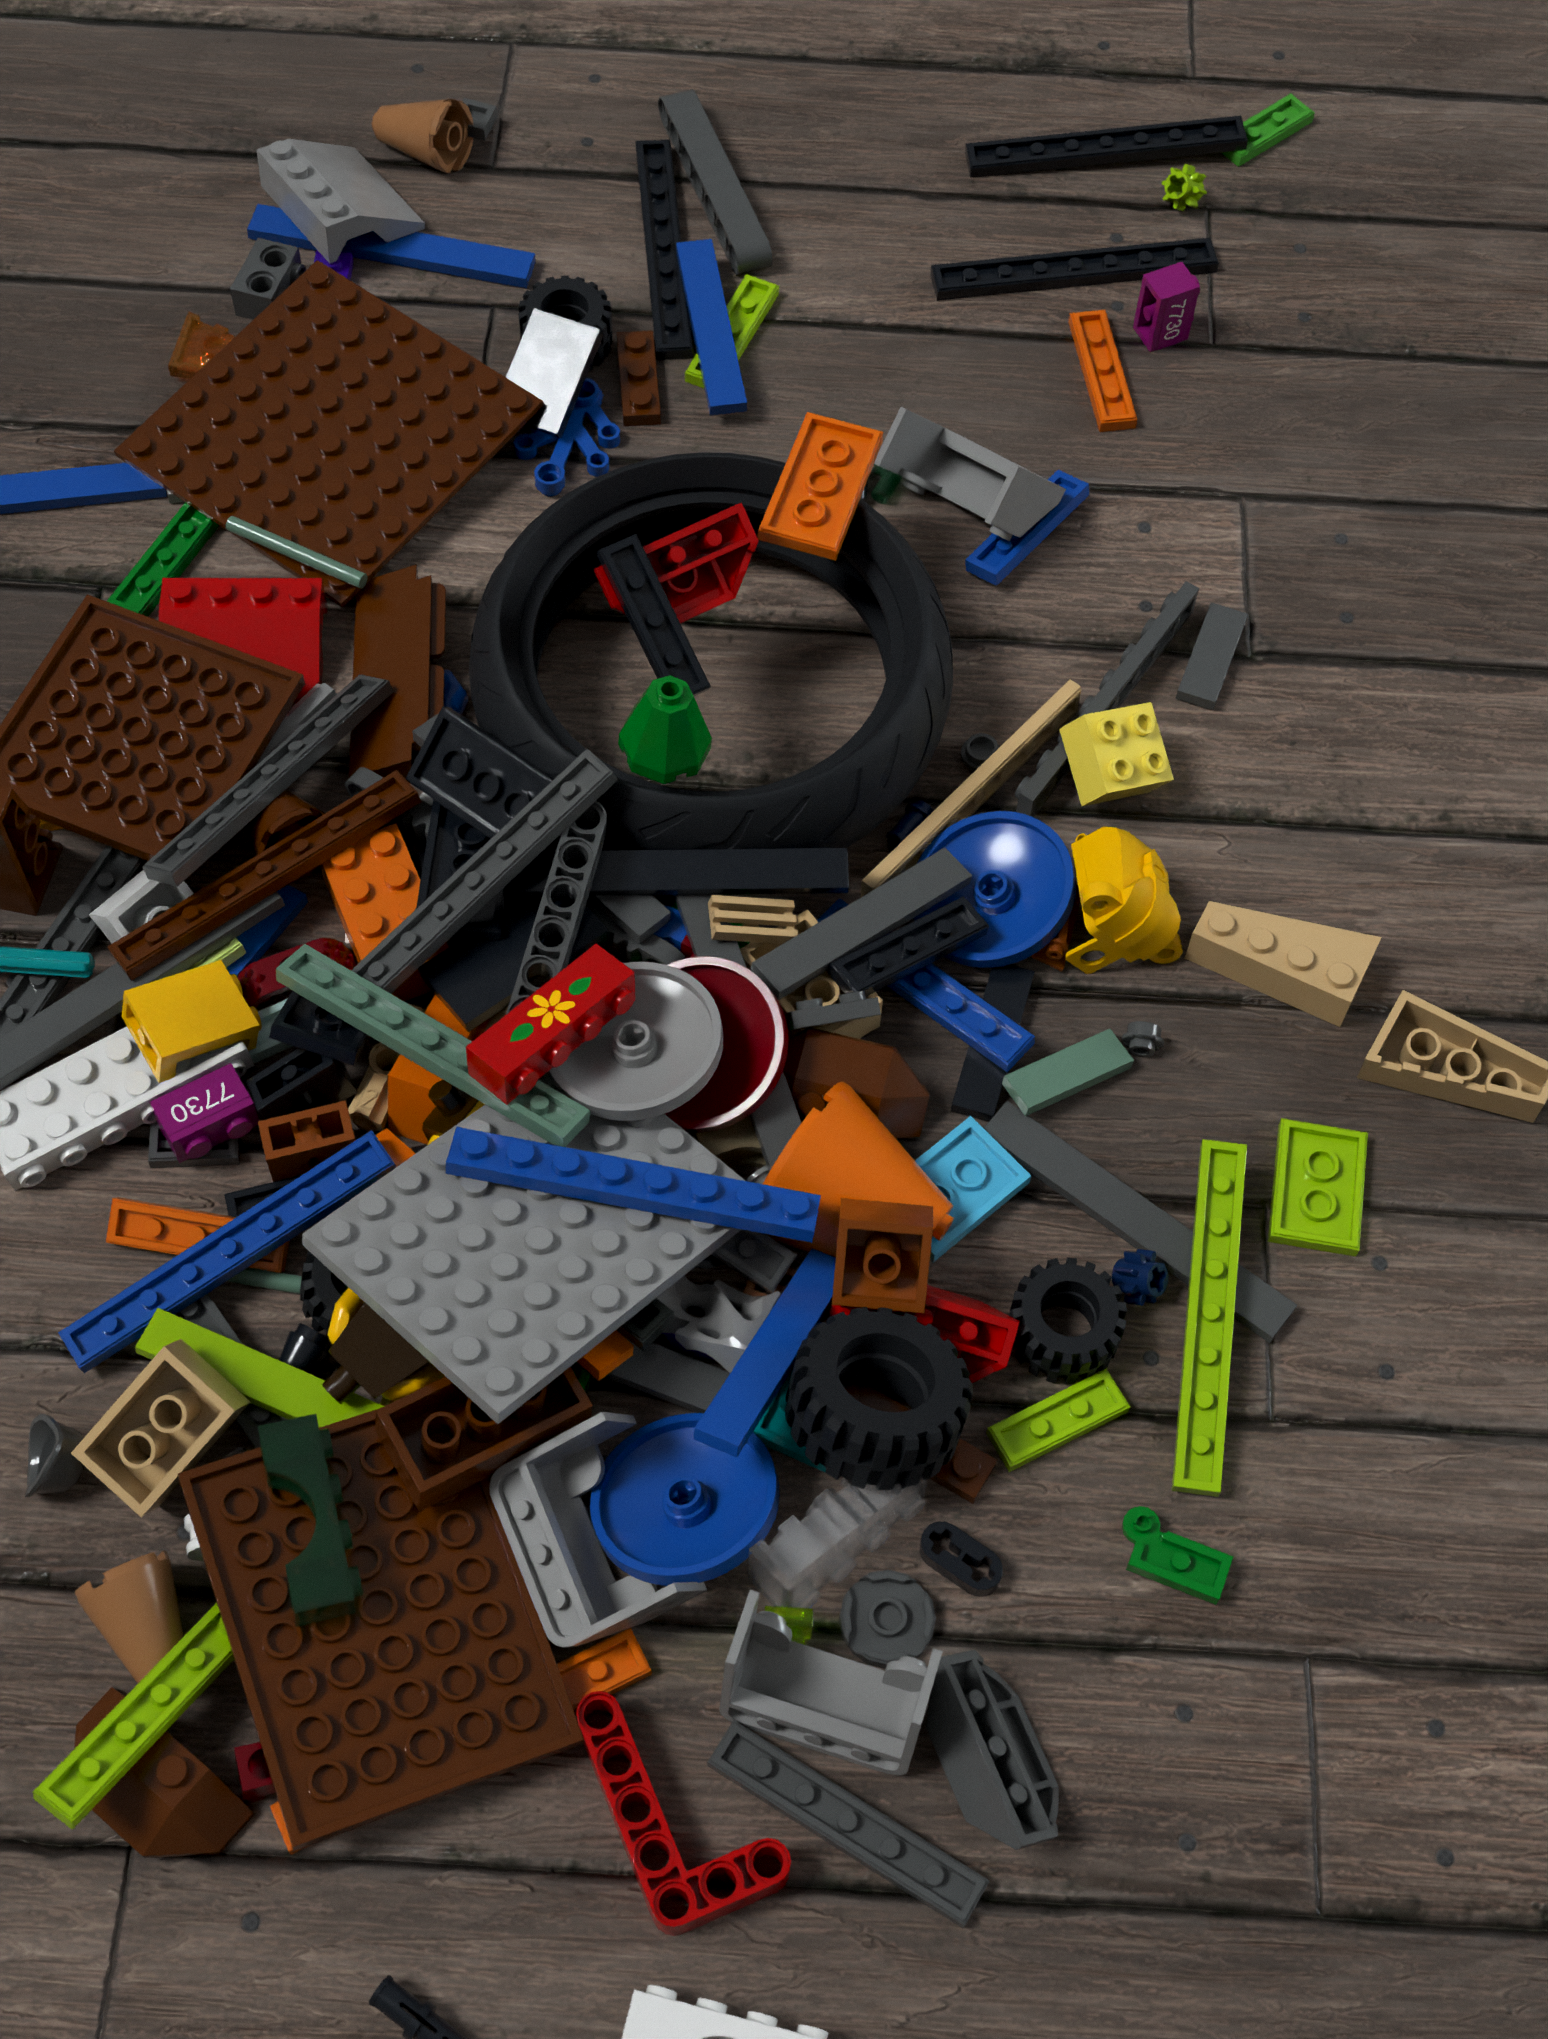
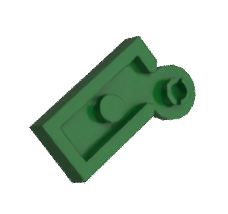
M1139 1506L1130 1509L1122 1521L1123 1534L1134 1544L1126 1570L1217 1605L1234 1556L1169 1531L1165 1533L1160 1532L1161 1524L1159 1517L1148 1507Z

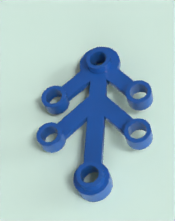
M585 379L562 438L528 427L534 433L521 434L514 440L515 454L522 460L534 458L537 455V448L558 440L550 461L540 463L534 470L535 486L545 496H556L565 487L564 467L574 443L577 444L586 457L587 471L590 475L598 477L609 471L608 455L599 450L582 423L585 415H587L598 429L599 445L606 449H612L619 445L620 429L616 424L610 422L601 409L603 394L597 383L592 379ZM611 434V435H614V436H612V437H606L605 435ZM595 462H601L602 464H600V465H595V464H593V463H595Z

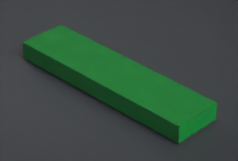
M185 502L107 602L149 617L160 603L162 578H179L220 525Z

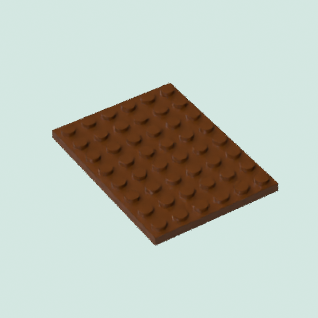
M376 1410L178 1473L181 1489L293 1851L582 1745L584 1741L546 1633L491 1499L489 1477L419 1512L375 1431Z

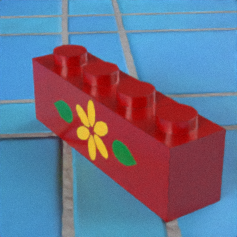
M598 944L593 945L466 1046L468 1074L506 1105L520 1094L528 1093L545 1073L553 1067L561 1066L568 1059L572 1051L585 1041L593 1040L600 1033L604 1025L615 1016L623 1015L631 1008L635 1001V972Z

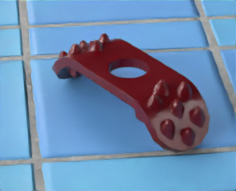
M319 938L304 943L349 970H352L357 965L354 955L343 942L332 938ZM304 944L255 961L239 973L237 978L242 987V996L249 1007L257 1008L262 1002L271 1000V996L290 990L276 981V968Z

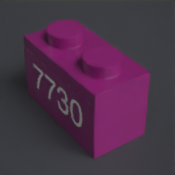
M1183 262L1143 275L1133 329L1149 352L1160 350L1189 338L1197 298L1200 294V284L1197 277L1189 272Z
M231 1063L150 1101L157 1124L179 1164L188 1159L204 1156L212 1147L230 1138L237 1139L245 1136L253 1127L258 1125L259 1121L254 1102Z

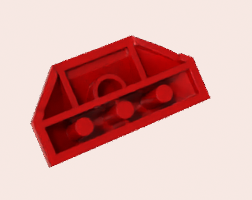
M741 502L645 545L643 549L679 622L682 623L736 598L751 556L759 540ZM602 565L593 569L611 609L626 615Z
M927 1285L925 1312H906L916 1316L917 1322L924 1326H927L928 1323L940 1331L941 1339L944 1341L949 1339L959 1351L957 1358H963L968 1367L971 1383L1007 1367L1019 1327V1320L980 1300ZM832 1305L830 1314L833 1316L844 1311L847 1316L850 1315L852 1309L861 1307ZM868 1308V1312H877V1309ZM892 1310L893 1314L904 1316L905 1314L904 1311Z

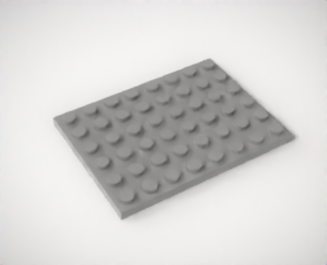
M549 1071L538 1079L558 1091ZM484 1105L302 1234V1245L489 1417L499 1424L742 1229L445 1174L446 1160L456 1127L551 1144L496 1110ZM590 1114V1122L566 1146L567 1148L745 1181L665 1114L635 1121L609 1120Z

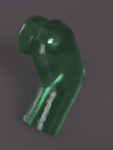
M874 464L873 466L875 467H873L872 471L876 474L879 473L880 480L872 490L871 496L876 502L886 504L901 482L902 476Z

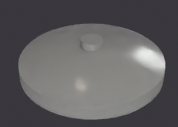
M655 962L623 963L635 972V1001L631 1008L623 1015L615 1016L604 1025L600 1033L593 1040L585 1041L572 1051L568 1059L561 1066L553 1067L549 1070L551 1079L558 1091L588 1108L591 1115L609 1120L635 1121L668 1113L698 1094L711 1079L718 1067L723 1050L724 1036L719 1010L713 997L698 980L688 973L675 967Z

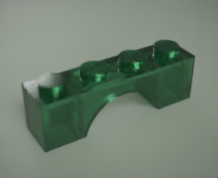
M316 1414L258 1426L259 1444L268 1488L284 1490L300 1498L309 1507L316 1522L315 1531L308 1546L298 1557L285 1565L287 1585L296 1627L354 1614L355 1597L363 1595L358 1567L348 1568L345 1550L353 1548L348 1520L338 1521L335 1504L343 1502L338 1473L329 1475L325 1458L333 1457L329 1429L319 1430Z

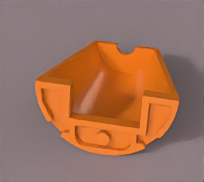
M845 1082L837 1083L824 1095L823 1099L828 1102L826 1107L822 1111L813 1107L792 1135L763 1182L764 1185L821 1195L813 1242L773 1235L768 1236L786 1246L806 1252L815 1249L836 1257L841 1198L933 1206L932 1237L940 1241L954 1221V1218L949 1215L953 1204L853 1088Z

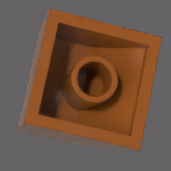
M841 1198L832 1305L872 1309L882 1307L892 1309L893 1311L924 1313L933 1234V1206Z

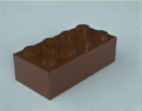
M569 1367L502 1422L497 1424L445 1376L376 1410L375 1431L420 1512L493 1475L502 1465L591 1418L593 1405L573 1370Z

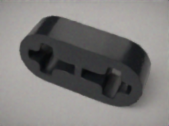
M937 1521L924 1529L919 1544V1553L922 1560L929 1567L973 1596L985 1597L992 1594L998 1588L1003 1575V1565L1000 1558L993 1551L948 1522ZM943 1536L949 1538L950 1544L948 1548L958 1557H955L946 1550L941 1551L939 1555L935 1554L932 1551L934 1543L931 1538L937 1541L941 1540ZM965 1560L976 1568H979L982 1563L990 1567L988 1576L991 1580L983 1577L979 1582L974 1581L971 1578L973 1569L963 1561Z

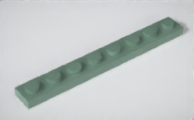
M306 944L301 946L276 968L277 982L553 1145L566 1147L590 1122V1110L540 1080L537 1081L528 1093L520 1094L506 1105L468 1074L466 1046L472 1042L471 1040Z

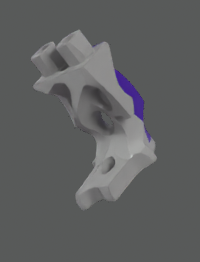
M684 1275L657 1297L659 1301L674 1311L675 1318L662 1334L669 1341L673 1350L697 1358L716 1360L731 1373L780 1298L781 1293L776 1291L769 1295L751 1296L735 1290L720 1280H717L713 1285H697L687 1280ZM690 1306H698L704 1310L705 1315L702 1318L692 1317L687 1314L686 1309Z

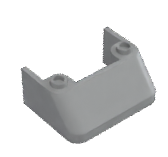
M900 407L874 464L906 478L903 486L923 495L925 490L928 489L984 518V522L992 525L989 530L990 532L1008 541L1011 540L1013 535L1017 537L1023 536L1059 504L1066 491L1065 488L903 407Z
M600 1412L502 1465L494 1472L490 1481L491 1499L548 1639L560 1647L580 1646L643 1624L707 1591L704 1582H675L658 1590L655 1584L644 1582L631 1575L617 1582L614 1579L581 1495L596 1488L603 1479L605 1463L598 1444L636 1425L637 1423L633 1415Z
M750 1590L725 1661L719 1707L720 1714L730 1722L734 1720L748 1729L890 1775L906 1774L943 1651L933 1648L928 1667L919 1659L904 1656L900 1657L899 1660L889 1662L886 1669L881 1670L792 1641V1630L786 1625V1620L782 1616L769 1611L757 1613L760 1592Z

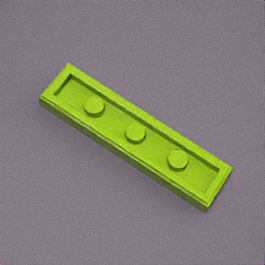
M748 274L745 275L726 306L738 361L779 295V285ZM696 354L685 372V382L704 388L698 355Z

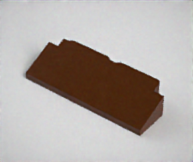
M417 564L374 577L356 594L353 680L359 674L389 680L393 693L351 730L349 778L360 767H365L383 778L398 770L406 778L413 765L412 751H420L421 746L413 740V730L437 715L444 706V670L439 665H432V659L440 658L445 653L446 589L442 584L432 583L431 575L419 579Z

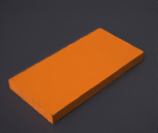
M807 412L758 529V540L836 561L883 442V431Z

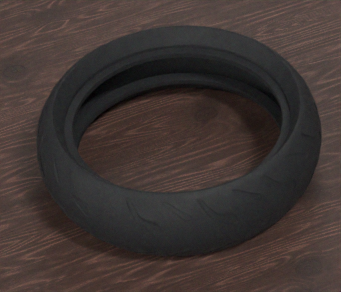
M712 452L674 454L626 465L598 476L570 491L545 509L541 515L523 530L505 552L503 560L497 565L489 579L478 607L471 635L469 660L471 699L478 726L522 755L535 766L556 778L586 749L557 720L539 686L537 673L543 649L558 619L581 593L598 581L593 570L601 566L596 555L598 550L637 534L643 547L741 502L758 538V529L786 463L758 456ZM860 498L836 561L759 540L754 551L790 562L825 581L856 609L868 626L877 643L883 661L886 681L874 710L863 726L846 744L815 766L790 778L768 785L741 790L693 791L671 788L631 776L602 761L618 778L596 800L605 808L607 814L606 840L603 850L847 848L869 834L888 818L889 813L903 802L927 768L939 744L951 703L953 656L948 622L936 586L918 555L884 516ZM582 821L577 826L583 830H591L597 825L592 821Z

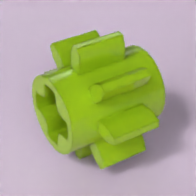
M1188 164L1184 165L1182 171L1171 167V174L1166 180L1161 182L1166 193L1162 199L1167 202H1174L1173 209L1184 211L1186 204L1197 208V201L1201 199L1202 195L1207 194L1202 182L1206 175L1198 172L1195 173V166Z

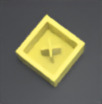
M1151 702L1084 714L1059 729L1081 806L1149 793L1174 780Z

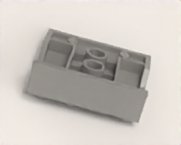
M286 139L273 142L271 145L256 150L261 187L329 264L337 261L347 240L374 231L388 243L425 229L424 221L355 147Z

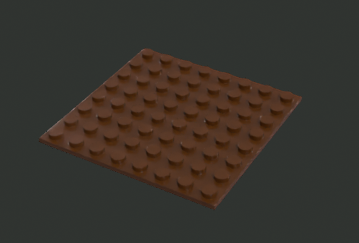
M317 260L114 450L115 456L224 529H226L228 518L235 516L368 575L367 584L544 404L540 398ZM232 533L297 578H322L326 597L342 608L361 590L347 582Z

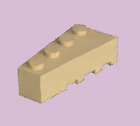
M1402 990L1357 1076L1358 1079L1532 1123L1548 1099V1061L1405 990Z

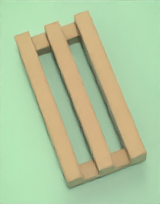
M711 895L708 901L712 940L784 944L798 935V930L794 929L797 923L796 915L792 913L795 908L794 900ZM720 922L742 923L743 926L721 925ZM759 925H775V926H783V929H780V928H764V927H758V926H759Z

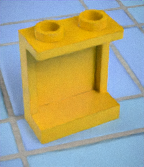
M222 960L125 990L123 994L121 1017L158 1083L175 1077L177 1062L239 1041L245 1044L248 1051L255 1049L258 1032L262 1029L259 1013L255 1007L248 1006L242 996L243 992L239 979L235 974H229Z

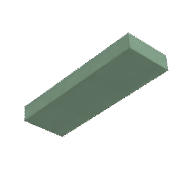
M1107 1029L1004 1075L1002 1085L1022 1113L1028 1116L1131 1069L1134 1059L1113 1031Z

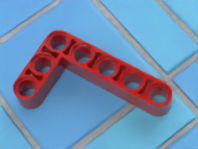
M603 1691L591 1692L582 1698L578 1704L576 1716L584 1738L583 1744L653 1922L660 1931L672 1936L687 1933L768 1897L785 1886L790 1872V1853L783 1843L772 1838L757 1840L686 1871L619 1703L614 1696ZM595 1710H606L612 1715L611 1723L602 1729H594L586 1723L589 1714ZM615 1755L625 1756L630 1760L631 1767L623 1775H611L604 1769V1764L610 1757ZM634 1801L643 1802L649 1807L650 1813L642 1822H629L622 1815L625 1806ZM652 1848L662 1849L669 1856L667 1865L661 1870H648L641 1863V1857L646 1851ZM764 1855L774 1856L780 1862L782 1869L775 1877H762L754 1869L753 1864L756 1859ZM715 1876H727L733 1881L736 1889L732 1895L720 1899L715 1898L709 1893L707 1884ZM670 1896L683 1898L689 1906L686 1914L680 1919L666 1918L660 1911V1905L666 1898Z

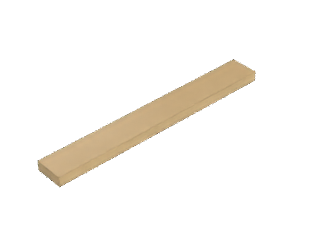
M1071 679L1063 685L862 880L861 897L916 865L927 846L941 832L958 821L970 817L1078 712L1081 686Z

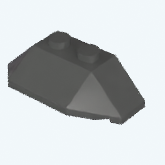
M976 1650L943 1656L940 1659L930 1694L926 1729L966 1822L1015 1850L1054 1839L1058 1836L1056 1819L1059 1807V1786L1019 1696L997 1672L983 1663L984 1658Z

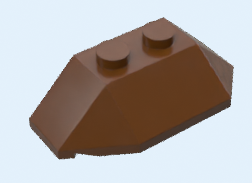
M808 1027L788 1038V1052L783 1072L801 1122L813 1107L822 1111L828 1104L823 1099L824 1095L837 1083L845 1082L853 1088L895 1138L921 1136L930 1093L920 1083L895 1047Z
M111 1687L76 1725L74 1749L125 1697ZM167 1731L92 1809L99 1818L144 1858L221 1854L255 1815L207 1766Z

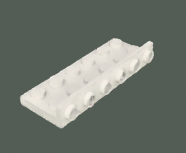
M126 1026L0 1091L1 1170L15 1191L22 1187L35 1186L54 1170L62 1166H72L79 1163L87 1156V1153L104 1144L111 1145L121 1141L129 1131L144 1123L151 1124L157 1122L150 1101L229 1063L233 1065L239 1078L242 1077L247 1069L255 1066L245 1044L239 1041L177 1062L175 1077L158 1083Z

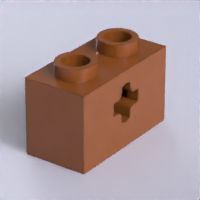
M346 1100L258 1121L264 1154L273 1182L303 1175L356 1141Z

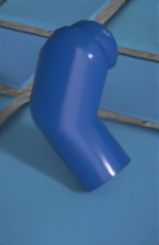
M446 669L444 670V707L452 708L462 715L468 704L467 692L453 673Z

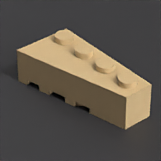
M1209 901L1192 933L1184 959L1341 1027L1382 937Z

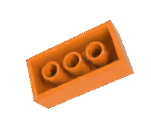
M397 823L375 830L320 864L324 881L357 963L363 960L416 910L421 880ZM447 942L443 944L427 961H429L430 959L434 958L435 956L449 948ZM417 969L391 994L402 1001H407L433 991L420 977Z

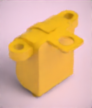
M1103 826L1089 835L1079 834L1075 842L1071 844L1085 927L1094 938L1066 952V960L1085 974H1092L1121 958L1130 963L1138 959L1143 961L1150 959L1160 964L1170 963L1179 959L1183 953L1180 936L1177 933L1181 918L1177 904L1169 892L1168 873L1155 849L1149 848L1130 832L1116 827ZM1089 951L1105 953L1102 958L1095 961L1081 959V956Z

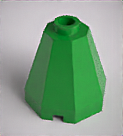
M670 675L655 679L650 683L629 714L619 733L618 740L622 753L625 752L627 756V764L631 772L662 784L676 781V776L686 773V778L697 775L711 749L712 743L710 732L687 682Z

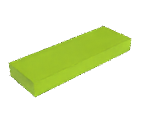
M1106 1368L988 1427L986 1434L1008 1472H1011L1128 1413L1130 1406Z

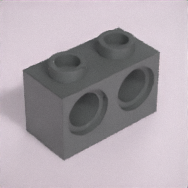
M257 238L230 288L236 316L254 320L305 272V265L301 263L299 247Z

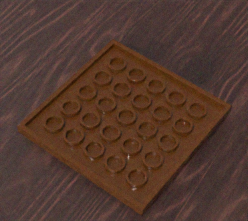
M87 594L0 724V786L12 788L29 807L28 814L36 815L41 820L149 861L256 766L304 687V676L301 673Z

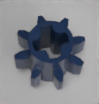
M1137 1249L1136 1252L1125 1251L1124 1258L1119 1259L1115 1263L1112 1270L1113 1286L1118 1285L1122 1293H1125L1124 1302L1126 1304L1143 1306L1145 1302L1155 1304L1156 1297L1161 1296L1165 1292L1169 1275L1165 1263L1155 1262V1251Z

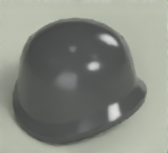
M40 1414L36 1416L29 1428L28 1474L25 1497L28 1498L34 1494L64 1493L78 1482L84 1470V1465L71 1454L83 1440L82 1434L71 1427L55 1421L50 1415Z

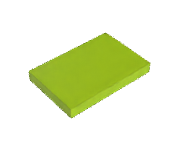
M1281 1118L1278 1125L1268 1242L1357 1256L1360 1249L1368 1141L1367 1132Z

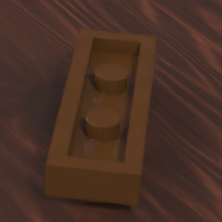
M653 330L616 332L623 425H661Z

